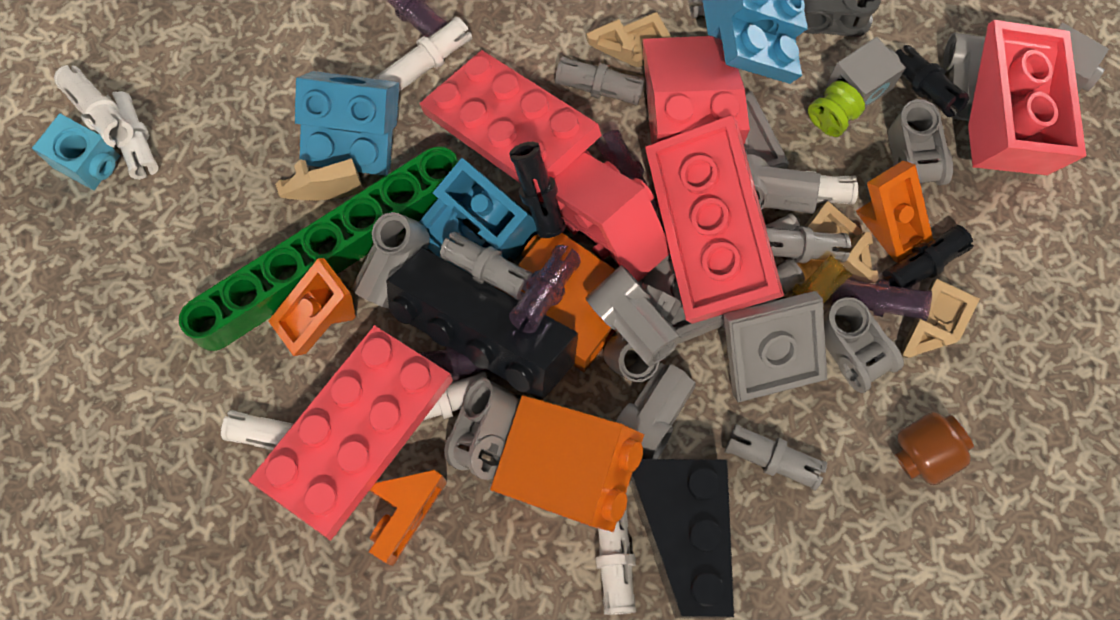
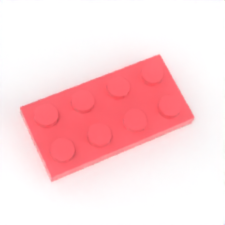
M483 50L419 103L427 117L519 183L514 163L509 155V152L515 146L525 142L538 143L548 176L555 179L602 136L598 123ZM533 179V183L538 194L540 192V188L537 180Z
M730 115L646 146V154L686 321L693 324L783 297L784 293L740 129L735 117Z
M374 325L248 481L331 541L453 382L451 374Z

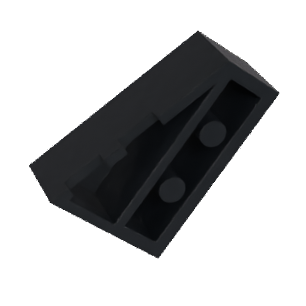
M641 459L638 468L632 473L629 484L674 617L698 619H726L734 617L727 459Z

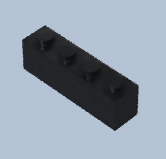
M424 248L386 280L389 312L403 324H410L428 334L437 344L448 346L467 357L475 366L490 370L507 380L518 391L527 392L543 401L575 364L578 332L486 282L482 284L473 280L474 276Z

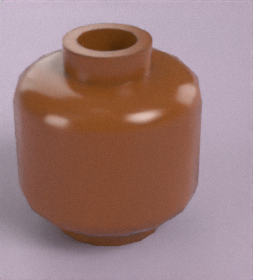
M931 412L898 433L897 438L901 451L895 454V458L911 480L920 476L928 484L938 485L970 464L971 457L969 451L974 448V444L965 429L953 415L944 417L939 413Z

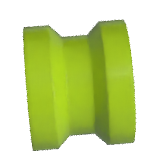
M843 81L832 82L826 88L825 96L815 99L808 108V115L812 123L830 137L841 136L847 130L848 122L858 119L865 110V102L860 93L850 84Z

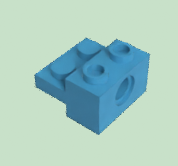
M702 0L708 35L722 40L726 65L788 84L802 76L799 49L795 38L808 29L804 12V0Z
M311 71L297 77L295 124H301L300 160H306L309 166L325 167L352 159L357 172L383 176L389 174L393 128L397 126L400 82Z
M463 158L458 161L434 190L433 194L438 199L419 221L426 227L429 233L430 243L428 249L440 258V250L444 240L447 238L455 243L449 237V234L454 231L484 248L493 247L501 251L502 254L500 256L506 260L509 257L515 260L524 250L530 239L537 234L532 215ZM464 219H467L480 230L478 234L483 237L482 239L463 223Z

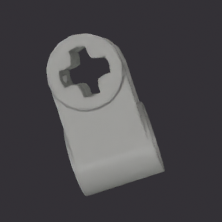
M912 100L902 108L888 129V139L894 165L903 160L916 164L920 183L935 182L939 186L947 185L950 183L953 175V160L951 152L947 147L941 114L938 108L927 100ZM908 123L914 124L919 131L912 129Z
M845 297L837 300L824 313L825 346L839 365L843 376L856 391L865 393L871 388V382L889 371L895 373L903 368L904 360L898 347L886 336L869 312L868 307L862 301ZM835 316H842L849 321L851 333L844 332L837 327ZM875 360L874 364L866 366L867 362Z
M486 378L475 381L465 394L461 411L451 434L446 440L444 452L448 464L458 470L465 471L470 469L471 473L480 479H493L521 396ZM463 444L469 446L470 449L465 451L460 449L458 445ZM486 454L493 457L494 460L491 462L483 459L482 456Z

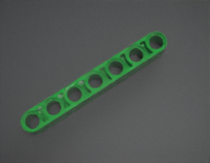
M433 147L424 151L189 301L179 314L181 330L201 348L208 351L220 350L272 317L317 259L325 258L334 272L338 274L368 255L374 244L372 241L373 226L382 215L395 212L420 221L437 201L438 198L433 192L444 180V178L434 179L431 176L438 171L450 172L458 163L455 153L445 147ZM400 195H413L406 203H394L395 199ZM365 218L375 219L374 223L367 228H356L357 224ZM328 242L337 243L331 252L318 254L320 247ZM297 267L295 274L291 278L279 280L281 273L285 269ZM257 292L255 299L250 304L240 306V302L246 294ZM216 317L213 327L204 333H200L202 324L207 319Z

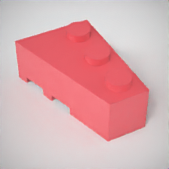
M588 150L584 151L554 179L558 188V193L555 197L566 229L573 235L580 230L597 244L592 248V251L602 261L610 255L617 261L619 267L621 265L625 267L639 282L670 254L666 235L651 203L654 199L653 194L642 180L638 178L632 180L626 177L611 162H600ZM540 191V192L537 194V195H538V198H539V201H540V202H544L543 197H542V194H541V191Z

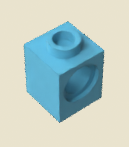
M60 113L32 147L52 168L93 191L102 180L107 179L113 173L116 161L120 157L115 149L107 145L99 134Z

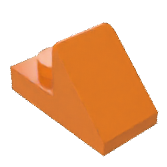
M903 160L867 182L871 201L856 210V212L895 262L899 263L912 254V249L922 242L929 243L933 240L916 164Z
M319 258L268 322L292 355L298 356L307 354L331 324L352 321L356 315L351 293L325 258Z
M435 470L378 482L373 485L369 491L395 507L396 511L392 517L388 514L384 515L374 528L370 536V540L374 544L369 553L383 562L394 566L447 484L443 475Z

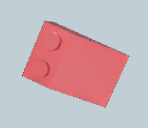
M993 20L988 24L968 124L973 168L1049 175L1086 157L1070 31Z
M712 36L643 39L642 49L651 144L733 115L738 122L744 144L750 131L745 88L739 69L728 66L725 63L722 40Z

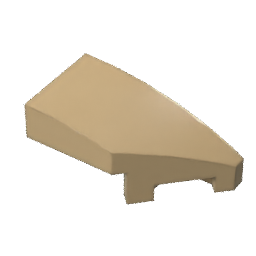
M657 12L625 26L618 19L586 33L587 42L590 46L635 67L644 66L643 39L672 38Z
M352 159L312 171L306 160H299L294 165L296 174L290 179L279 180L276 183L280 197L295 200L337 199L356 195L364 190Z
M826 201L821 204L805 224V227H810L813 232L847 233L851 239V248L836 247L839 248V251L850 252L845 262L826 261L868 287L874 285L879 277L878 271H873L869 251V245L873 244L872 233H862V230L830 202Z
M939 279L932 280L905 340L901 355L905 358H911L918 354L958 342L980 298Z

